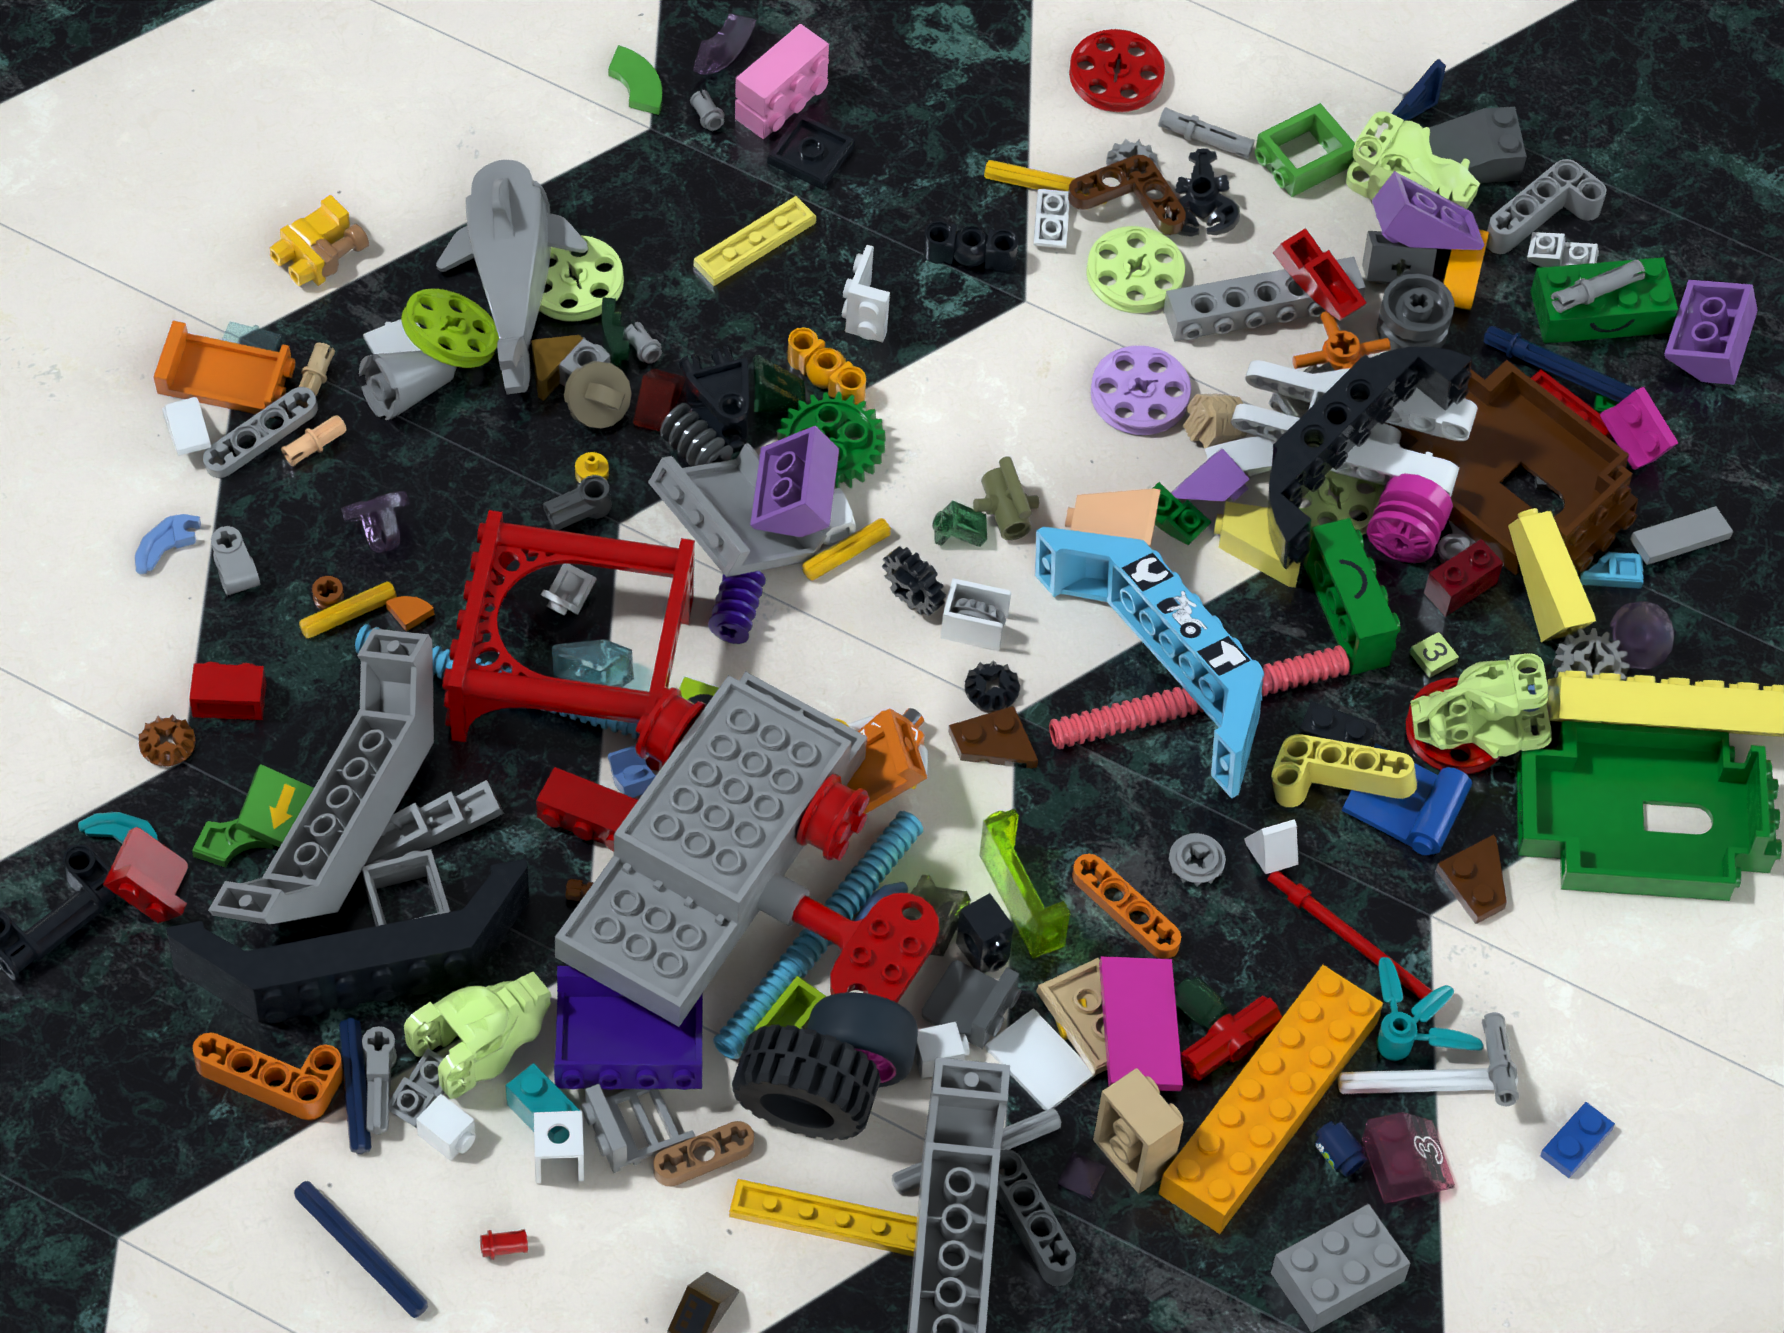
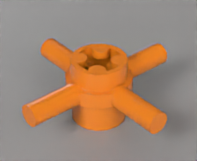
M1324 311L1320 317L1328 339L1324 342L1322 351L1293 356L1292 362L1295 369L1322 364L1324 372L1348 369L1361 356L1389 351L1391 345L1388 338L1360 343L1357 336L1345 330L1340 331L1335 317Z

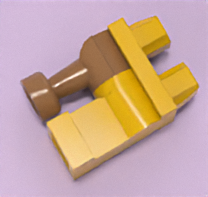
M329 195L321 200L320 208L305 218L294 221L290 226L286 225L281 228V239L269 249L271 260L278 266H282L290 260L294 262L293 265L288 267L291 279L298 286L311 280L319 286L326 281L325 277L331 274L334 275L337 272L338 259L351 249L359 252L368 247L369 240L359 225L354 224L350 226L349 212L332 195Z

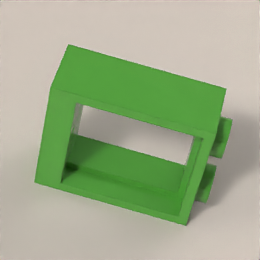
M1319 103L1259 133L1255 156L1259 164L1265 166L1274 176L1277 185L1280 188H1284L1293 197L1347 170L1354 160L1353 148L1355 142L1325 107ZM1310 132L1328 154L1297 169L1279 146Z

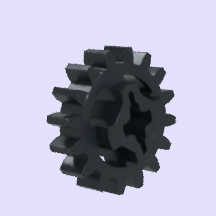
M898 546L883 558L885 563L882 565V568L887 572L884 576L892 583L890 587L895 597H899L901 601L904 600L911 610L916 608L920 615L925 613L927 616H930L945 604L943 599L946 597V594L941 591L944 586L936 580L938 573L927 561H922L917 552L912 555L908 547L902 549L901 546Z

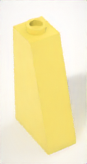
M1537 508L1518 513V519L1509 524L1508 527L1541 642L1566 637L1568 634L1574 635L1578 629H1584L1595 622L1596 619L1551 511L1538 513Z

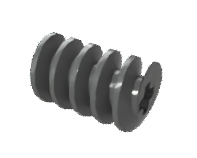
M681 403L676 406L664 419L660 429L661 437L669 442V445L674 450H678V454L686 459V462L691 467L731 459L733 448L730 445L724 447L725 440L722 437L716 438V431L713 428L707 429V422L699 420V415L695 411L690 412L691 407L687 403Z

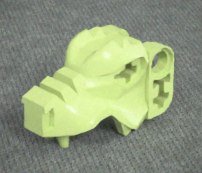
M1386 111L1375 113L1357 138L1353 148L1354 160L1349 166L1346 175V184L1352 191L1373 200L1391 174L1396 171L1465 209L1469 207L1477 195L1480 183L1468 171L1470 164L1468 159H1463L1460 164L1452 159L1440 158L1432 154L1429 143L1430 129L1428 127L1422 128L1420 124L1413 121H1404ZM1383 123H1387L1389 125L1388 129L1383 130L1380 138L1375 137L1378 125L1381 126ZM1376 151V155L1370 157L1371 152ZM1356 171H1364L1369 175V180L1366 182L1356 181L1352 174Z
M1535 654L1510 655V660L1478 662L1463 671L1456 687L1444 690V692H1433L1429 694V697L1421 696L1411 700L1415 739L1432 744L1441 750L1454 749L1462 744L1474 743L1493 758H1498V756L1506 757L1520 750L1527 751L1544 748L1551 742V725L1546 704L1549 697L1548 684L1542 659ZM1527 667L1536 669L1533 673L1520 672L1521 669ZM1534 684L1536 694L1528 692V685ZM1539 708L1538 710L1533 712L1524 711L1528 709ZM1531 725H1537L1539 735L1533 736Z
M534 971L515 981H503L487 987L468 986L459 989L435 1004L429 1002L415 1011L404 1024L406 1044L415 1056L420 1057L423 1056L427 1048L434 1050L440 1045L446 1047L457 1035L460 1037L462 1042L448 1050L450 1054L438 1066L441 1089L449 1099L458 1098L474 1088L476 1082L493 1079L501 1074L515 1050L523 1043L534 1041L542 1028L543 1018L551 1005V992Z

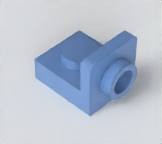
M636 745L608 754L616 788L620 793L632 798L643 795L656 777L647 766L646 760L637 756Z

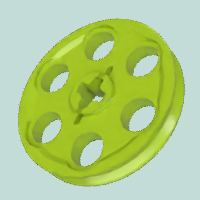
M443 289L418 291L409 298L402 312L401 322L408 338L422 352L442 363L462 368L479 367L489 362L497 349L499 336L492 317L478 304L455 292ZM421 304L429 306L432 310L424 308ZM451 307L459 309L462 313L453 310ZM416 323L424 325L427 329L419 327ZM474 327L482 329L485 333L477 331ZM440 344L448 346L451 350L443 348ZM469 346L476 347L480 352L474 351Z

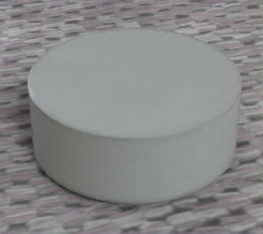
M1453 533L1444 536L1438 543L1437 556L1439 561L1443 564L1471 546L1470 541L1461 534Z

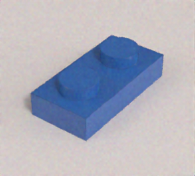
M1585 1102L1542 1149L1540 1157L1567 1178H1570L1613 1130L1615 1123Z

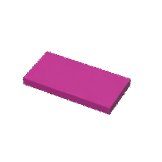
M1101 956L1099 970L1109 1086L1138 1068L1145 1077L1149 1076L1155 1081L1159 1091H1181L1183 1079L1172 959Z

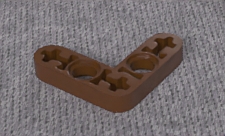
M1134 155L1077 177L1069 184L1068 201L1077 209H1090L1134 192L1160 232L1174 235L1181 232L1184 228L1186 212L1154 162L1145 155ZM1112 177L1117 179L1120 184L1115 187H1109L1103 183V180ZM1150 190H1158L1163 194V197L1157 200L1151 199L1146 193ZM1167 213L1170 218L1165 219V214Z

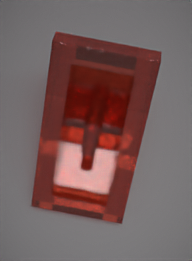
M652 369L644 374L633 424L660 431L664 419L677 404L685 377L657 369Z

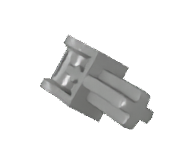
M380 1026L367 1030L362 1039L368 1082L366 1129L368 1132L376 1135L387 1132L389 1128L391 1068L397 1059L393 1033L389 1029Z

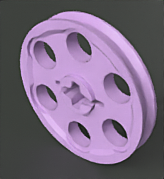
M1128 346L1111 352L1095 368L1091 384V400L1098 415L1115 429L1134 435L1157 434L1176 425L1187 411L1186 407L1189 404L1191 394L1190 379L1182 364L1167 352L1149 346ZM1127 361L1133 365V368L1129 371H1122L1116 367V363ZM1152 363H1161L1166 367V370L1156 373L1150 370L1148 366ZM1109 383L1114 385L1117 390L1107 394L1102 392L1099 386ZM1169 387H1177L1183 394L1179 397H1171L1166 394L1165 390ZM1119 408H1127L1132 411L1133 415L1128 418H1121L1116 415L1115 411ZM1158 409L1163 411L1166 417L1161 420H1155L1148 413L1151 410Z

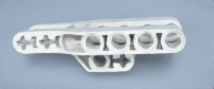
M1255 360L1250 362L1245 380L1255 388L1310 402V409L1350 368L1311 374ZM1416 387L1415 392L1407 401L1403 402L1401 400L1393 407L1394 411L1386 423L1454 441H1466L1469 438L1478 408L1475 403L1464 398L1459 404L1453 403L1445 411ZM1238 404L1235 407L1231 424L1240 431L1277 441L1300 418L1249 404ZM1377 423L1370 430L1371 435L1367 441L1360 447L1355 445L1348 452V458L1337 470L1332 468L1330 470L1381 485H1386L1388 480L1404 473L1420 475L1440 485L1451 497L1460 467L1445 459L1433 457V453L1430 452L1422 454L1400 448L1401 432L1391 425Z

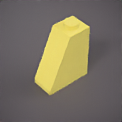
M1226 501L1224 513L1216 515L1214 534H1220L1218 548L1288 587L1295 588L1300 563L1293 562L1287 569L1281 564L1274 551L1269 534L1268 507Z

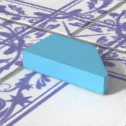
M1608 552L1592 568L1581 573L1580 582L1582 585L1641 589L1643 585L1642 557L1640 554Z

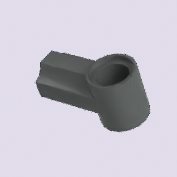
M599 475L587 476L581 481L578 488L543 503L548 521L555 530H560L587 517L602 518L610 512L612 507L608 481ZM596 495H597V496H600V497H598V498H590V497L596 496Z

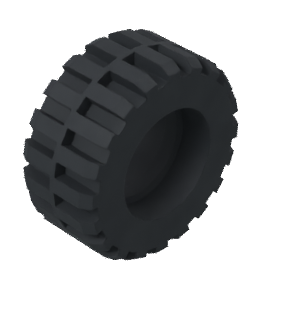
M771 1025L769 1027H760L747 1037L732 1081V1087L736 1100L740 1101L744 1109L752 1111V1115L759 1119H765L775 1127L779 1126L787 1129L786 1131L795 1134L801 1133L811 1138L821 1137L824 1140H834L835 1138L847 1140L850 1137L857 1136L866 1128L881 1080L875 1063L872 1060H868L866 1054L855 1050L854 1046L847 1042H840L836 1040V1037L828 1034L823 1035L817 1033L816 1030L808 1028L804 1030L791 1025L786 1027Z

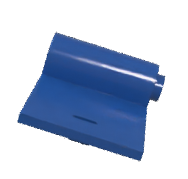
M1377 743L1374 745V748L1388 750ZM1414 763L1417 789L1410 797L1397 799L1351 790L1342 808L1343 812L1411 846L1421 855H1430L1440 852L1472 787V781L1467 774L1455 768H1443L1437 775Z

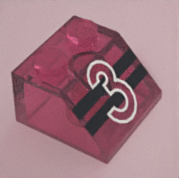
M1404 1112L1367 1120L1362 1141L1384 1204L1454 1188L1455 1184L1432 1120Z

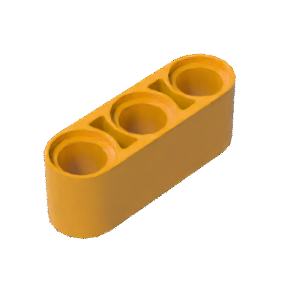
M1479 230L1484 242V247L1481 250L1451 249L1444 285L1452 293L1454 307L1467 310L1472 308L1489 235L1488 231Z

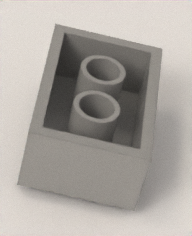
M1367 1204L1276 1254L1271 1274L1309 1330L1314 1332L1403 1283L1410 1262L1374 1210Z

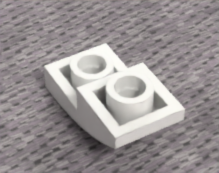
M1038 189L1034 246L1066 248L1069 191Z
M1532 232L1527 259L1529 262L1541 267L1597 263L1598 244L1565 242V234Z
M1256 436L1207 447L1205 451L1207 459H1209L1220 448H1223L1244 473H1248L1251 477L1271 471L1275 440Z

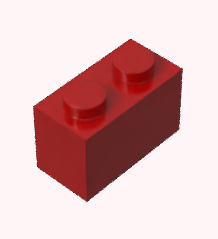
M217 662L193 664L189 698L192 717L263 720L266 693L264 666H256L251 663L226 665Z

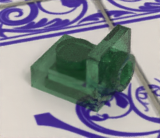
M952 500L943 511H939L934 517L932 528L934 529L935 544L942 546L951 536L981 547L987 540L986 514L982 512H975L974 509Z

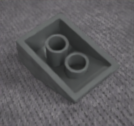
M1515 107L1483 108L1429 128V143L1432 154L1440 158L1452 159L1460 164L1463 159H1468L1470 161L1468 171L1479 183L1521 181L1527 156Z

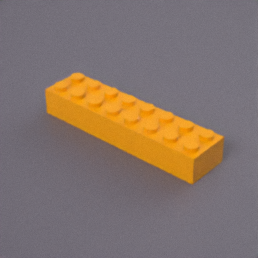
M1322 965L1164 1172L1159 1195L1220 1234L1377 1025L1383 1002Z

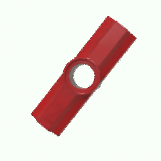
M1262 995L1234 1016L1226 1014L1217 1020L1208 1030L1206 1036L1180 1053L1181 1062L1187 1074L1191 1078L1200 1081L1228 1060L1235 1062L1241 1059L1251 1050L1256 1040L1275 1028L1282 1019L1276 1003L1270 997L1266 998Z

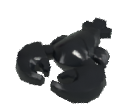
M1208 148L1197 149L1196 152H1190L1188 157L1189 161L1195 163L1191 179L1179 177L1176 184V193L1186 194L1178 199L1186 212L1184 228L1177 234L1189 237L1199 235V228H1194L1199 227V223L1196 217L1188 210H1191L1203 219L1209 216L1207 226L1212 227L1206 228L1207 235L1228 233L1239 222L1240 207L1234 200L1220 194V192L1228 191L1230 187L1228 186L1227 175L1214 177L1210 163L1217 160L1216 151H1210Z

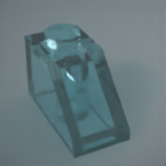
M608 640L556 644L552 647L554 677L620 688L634 680L632 649Z

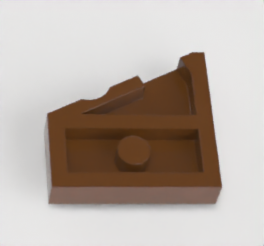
M1014 706L949 725L948 733L961 761H987L990 764L1004 766L1005 761L1026 763V768L1031 769L1036 768L1038 765L1037 756Z
M1494 834L1437 864V873L1475 924L1505 909L1507 900L1497 838Z

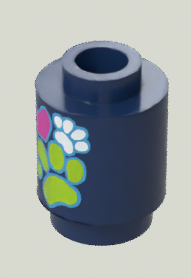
M1331 1121L1320 1128L1315 1134L1318 1139L1314 1146L1337 1173L1341 1172L1344 1177L1352 1175L1368 1160L1363 1154L1365 1149L1343 1122L1335 1125Z

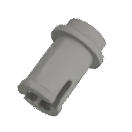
M702 90L703 96L700 91H697L692 95L690 103L701 117V125L710 131L719 129L724 124V112L715 106L707 91Z
M635 322L638 331L634 328L633 324L629 325L624 332V336L637 350L639 360L646 363L657 361L662 354L661 343L656 339H652L640 322Z

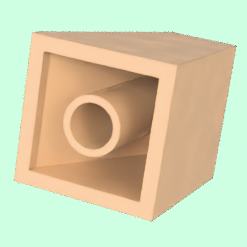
M1153 488L1077 495L1075 508L1068 507L1065 527H1069L1073 531L1141 539L1151 548L1160 489Z

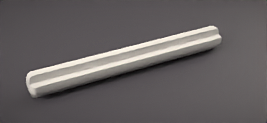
M1488 1068L1341 1072L1338 1077V1088L1342 1094L1494 1090V1085L1489 1079ZM1518 1074L1515 1079L1516 1086L1518 1084Z

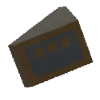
M709 1272L704 1273L687 1285L667 1333H712L738 1295L739 1289Z

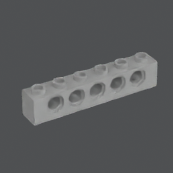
M1355 258L1338 259L1337 262L1364 298L1366 287ZM1285 269L1166 291L1163 309L1174 341L1194 340L1201 336L1226 334L1233 330L1258 328L1262 325L1277 322L1286 323L1309 316L1319 317L1326 311L1295 282Z

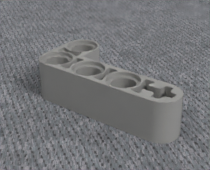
M1564 159L1556 162L1492 215L1487 230L1489 235L1486 247L1497 254H1505L1511 251L1563 207L1582 220L1596 219L1601 213L1605 199V185L1573 160Z

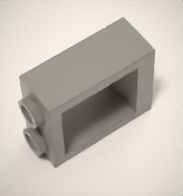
M431 849L422 852L411 851L399 858L376 860L367 866L361 867L363 885L376 926L386 924L376 889L422 877H427L437 913L423 917L450 912Z

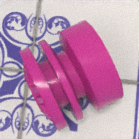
M1404 473L1387 481L1379 504L1369 521L1366 531L1369 541L1377 550L1395 560L1407 563L1425 562L1432 557L1436 544H1438L1441 531L1445 528L1451 514L1453 503L1450 495L1440 485L1420 475Z

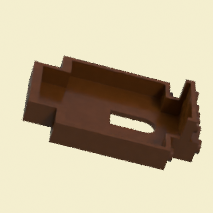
M1508 360L1502 363L1485 380L1472 369L1470 370L1472 374L1468 384L1470 390L1465 399L1475 403L1478 409L1468 440L1454 441L1388 423V425L1397 428L1401 432L1402 436L1399 444L1403 449L1422 454L1430 452L1433 453V457L1445 459L1460 467L1450 497L1453 507L1448 522L1453 523L1475 542L1482 539L1502 560L1504 567L1514 575H1517L1521 569L1508 525L1518 519V513L1533 508L1501 483L1520 465L1533 476H1537L1544 481L1563 500L1564 509L1553 517L1576 571L1583 572L1592 562L1593 555L1599 549L1605 551L1614 541L1615 534L1621 528L1627 530L1637 518L1635 511L1638 498L1630 493L1631 488H1629L1633 473L1626 469L1629 454Z

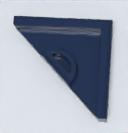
M1437 59L1391 114L1404 121H1409L1438 104L1446 65L1440 59Z

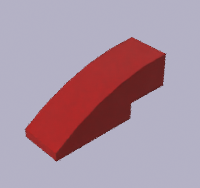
M1306 228L1282 242L1273 252L1274 256L1295 282L1316 303L1339 321L1367 303L1330 250L1323 253Z

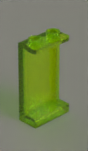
M1016 809L1006 812L997 811L983 820L979 856L1032 958H1036L1065 947L1071 912L1065 901L1046 908L1044 907L1014 850L1019 815Z

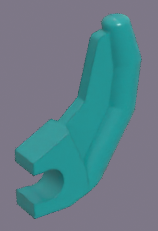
M121 812L95 813L78 822L80 832H85L86 836L113 837L123 844L129 830L138 827L158 841L157 834L148 821Z

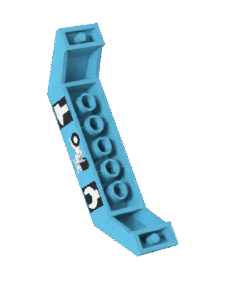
M1042 527L1036 530L1035 576L1053 597L1065 594L1104 601L1114 609L1219 727L1214 730L1211 776L1231 798L1239 795L1260 718L1264 671L1259 662L1252 660L1247 655L1239 640L1234 637L1232 638L1227 633L1219 618L1215 615L1212 616L1207 611L1199 596L1195 593L1192 594L1187 589L1179 574L1172 572L1163 562L1159 552L1152 550L1144 540Z

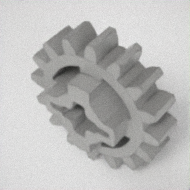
M1592 628L1589 635H1586L1582 629H1578L1575 638L1568 634L1563 642L1564 644H1559L1555 652L1557 655L1553 660V666L1558 667L1554 677H1558V672L1584 671L1586 672V678H1592V675H1600V673L1621 674V681H1625L1627 678L1625 674H1627L1630 664L1624 662L1628 654L1627 651L1618 652L1617 649L1621 643L1619 640L1612 643L1608 641L1610 633L1605 632L1600 637L1597 636L1596 628Z

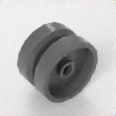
M1407 274L1392 280L1384 291L1376 328L1379 339L1388 338L1391 345L1390 350L1426 346L1442 348L1446 343L1455 305L1452 293L1444 283L1432 276L1423 274Z

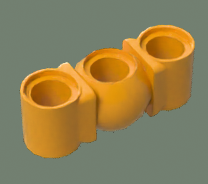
M802 327L790 333L787 359L792 368L800 370L804 376L807 375L813 385L821 389H828L830 397L835 398L836 394L841 392L842 400L844 401L851 395H854L855 405L865 400L866 375L862 369L853 366L850 361L846 362L841 352L833 348H825V341L818 339L817 334L813 330Z

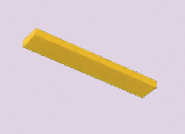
M737 1179L729 1210V1217L914 1257L917 1217Z

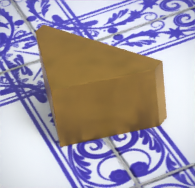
M571 335L532 340V360L538 398L544 401L560 384L559 364L582 341L583 337Z

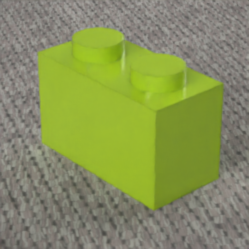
M796 976L754 1028V1031L760 1027H769L771 1025H780L782 1027L791 1025L806 1030L813 1007L817 1002L825 998L826 995Z

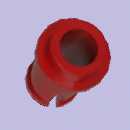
M525 1229L493 1234L492 1230H487V1234L480 1235L482 1257H489L490 1260H494L497 1255L528 1253Z

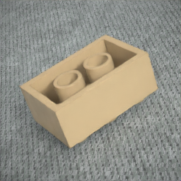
M1136 1068L1102 1091L1093 1140L1136 1192L1140 1194L1162 1179V1175L1176 1158L1184 1123L1183 1117L1174 1104H1168L1163 1099L1155 1081L1149 1076L1145 1077Z

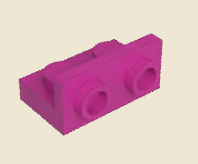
M1644 387L1635 390L1616 406L1604 410L1600 414L1601 419L1617 445L1629 454L1628 462L1634 470L1654 462L1678 444V441Z

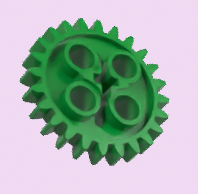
M824 392L823 400L818 401L814 395H810V404L807 405L799 400V411L791 408L788 409L789 419H781V429L777 430L778 440L816 426L839 448L834 488H840V483L845 482L849 488H852V479L854 478L862 483L865 482L864 471L874 474V464L882 463V453H885V430L882 428V419H876V410H866V401L855 405L854 395H851L844 401L842 400L841 392L836 394L835 399H830L828 393Z

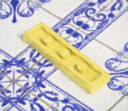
M795 196L694 258V267L713 286H716L816 224V215Z

